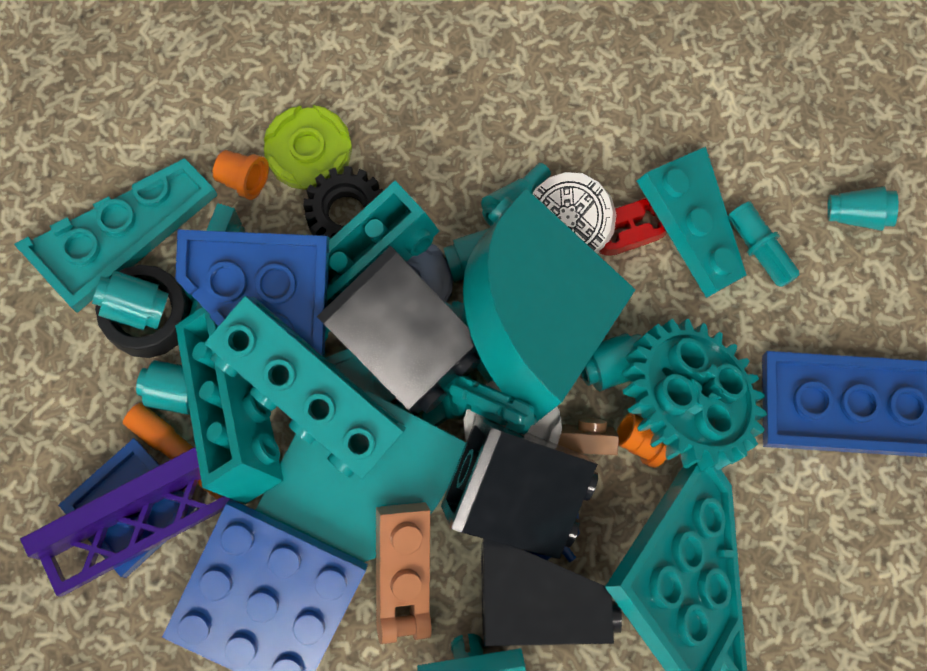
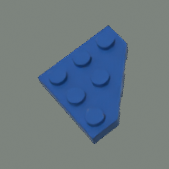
M177 229L175 279L188 294H191L210 314L209 317L218 326L244 296L255 297L324 356L326 326L317 316L327 307L330 240L328 236Z

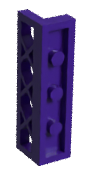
M196 447L20 538L28 557L41 560L56 596L62 597L222 512L230 498L223 496L208 505L191 500L197 482L201 480ZM186 488L183 497L173 495ZM163 499L180 503L174 523L163 529L147 524L153 504ZM189 506L199 509L186 516ZM141 511L138 521L128 519ZM119 522L135 527L127 548L118 553L101 549L108 528ZM144 530L154 532L152 535L141 540ZM95 535L92 545L81 543ZM74 546L88 550L89 553L82 572L65 580L55 556ZM99 554L108 556V558L95 564Z

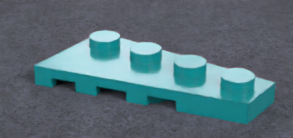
M184 158L132 184V190L114 199L108 196L92 204L94 209L72 220L66 217L50 225V231L34 239L27 237L14 245L66 303L78 313L93 300L101 276L109 279L114 270L119 272L124 268L134 266L213 200L217 193L208 181Z

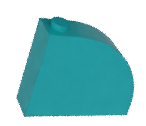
M526 188L513 202L506 196L487 216L493 224L474 246L468 259L464 273L463 303L471 338L488 373L502 393L513 397V402L518 399L535 408L534 415L537 416V423L563 402L636 289Z
M362 389L406 427L400 437L362 480L355 473L350 478L345 476L328 461L327 457L331 454L329 450L317 440L309 444L296 434L280 463L283 481L264 493L255 510L360 561L366 562L376 558V507L426 502L431 515L449 487L466 442Z

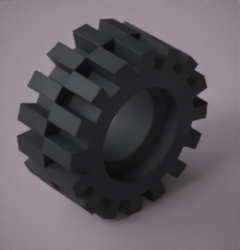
M344 166V174H337L335 167L329 169V178L325 179L320 174L315 178L317 186L309 185L306 191L308 199L304 198L303 207L312 235L328 236L331 239L344 227V225L336 224L329 217L330 207L336 200L343 197H352L357 199L365 208L383 192V189H379L378 181L374 177L369 180L367 172L359 169L358 174L355 175L353 174L352 167Z

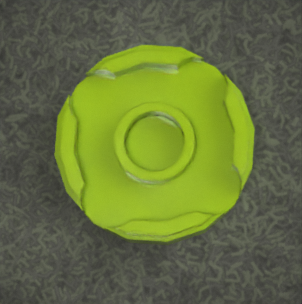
M313 105V108H302V106L289 108L275 117L267 128L264 137V156L268 161L269 169L277 180L291 188L307 190L309 185L316 187L315 178L322 174L327 179L330 177L329 169L335 167L337 174H342L344 166H348L350 162L352 145L348 128L337 114L325 107Z

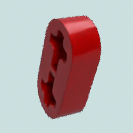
M647 198L615 208L616 222L614 230L626 227L627 230L621 231L618 234L616 243H611L610 240L608 243L606 242L599 252L606 256L617 255L658 241L667 234L661 221H659L655 229L650 223L635 226V223L643 220L646 211H650L652 216H657Z

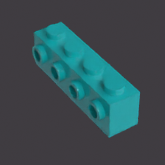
M396 180L329 240L327 306L388 247L391 246L407 262L412 256H418L425 252L432 244L433 237L440 232L426 212ZM327 327L325 331V341L327 340L329 335L328 333L330 332V330Z
M244 296L204 343L215 352L211 360L216 366L231 377H235L238 373L253 385L249 392L259 403L271 411L279 407L292 419L288 424L292 431L309 444H312L315 440L331 452L327 457L328 461L349 478L355 473L363 480L406 429L395 417L255 297Z
M201 307L175 325L202 488L247 504L283 481L279 462L280 450L275 442L270 421L271 410L259 403L250 394L249 391L253 388V385L239 373L235 377L229 376L211 360L215 352L204 343L218 328V325L209 317L210 314Z

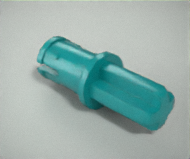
M751 201L740 205L729 214L730 223L749 248L747 251L750 257L752 255L756 256L777 286H786L800 275L795 264L777 241L780 235L778 232L771 231Z

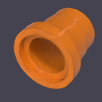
M229 150L222 151L216 158L213 166V178L216 182L237 190L240 197L248 200H253L259 196L269 174V164L266 158L256 154L246 156Z
M628 413L622 419L616 431L619 436L618 446L639 456L643 464L652 468L659 467L666 460L667 445L662 442L652 447L650 442L654 433L650 429L638 431L637 427L644 419L637 414Z

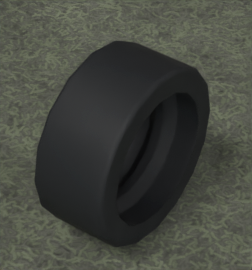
M140 264L122 269L119 272L159 285L158 289L169 293L168 297L172 307L171 315L165 325L154 334L145 337H134L126 333L119 325V322L98 316L101 306L96 305L95 311L98 326L110 342L131 356L152 358L168 353L178 345L175 325L187 318L191 311L190 300L187 294L170 273L157 266Z

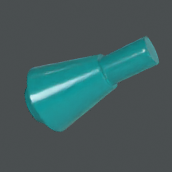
M538 163L523 178L483 197L481 200L482 215L487 224L492 226L493 222L487 216L506 196L513 202L526 188L533 194L534 190L551 176L550 169L545 164Z

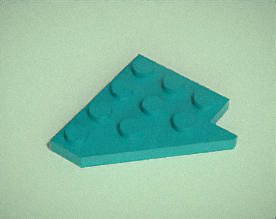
M697 463L688 468H681L605 586L665 671H747L732 485L723 471L717 470L714 466L704 472L700 471Z

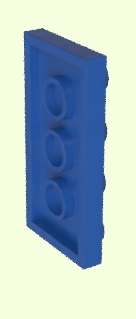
M766 351L762 355V393L765 395V398L762 400L763 409L767 412V415L763 417V428L765 429L763 432V447L927 457V361Z

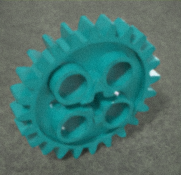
M670 319L663 326L657 324L634 342L633 346L635 349L625 357L631 365L622 371V376L633 383L622 391L623 394L636 400V403L627 410L632 414H641L644 419L638 425V431L650 429L654 433L650 442L652 447L662 442L667 445L666 459L670 460L681 454L684 468L697 463L702 472L713 466L717 470H721L748 455L747 451L758 445L755 437L765 430L757 421L765 417L767 412L756 405V402L765 398V395L760 391L753 390L752 384L759 380L758 375L746 373L744 369L750 361L748 358L738 360L734 356L737 350L735 343L727 348L722 345V332L719 331L710 337L705 323L694 329L690 319H685L679 325L674 319Z

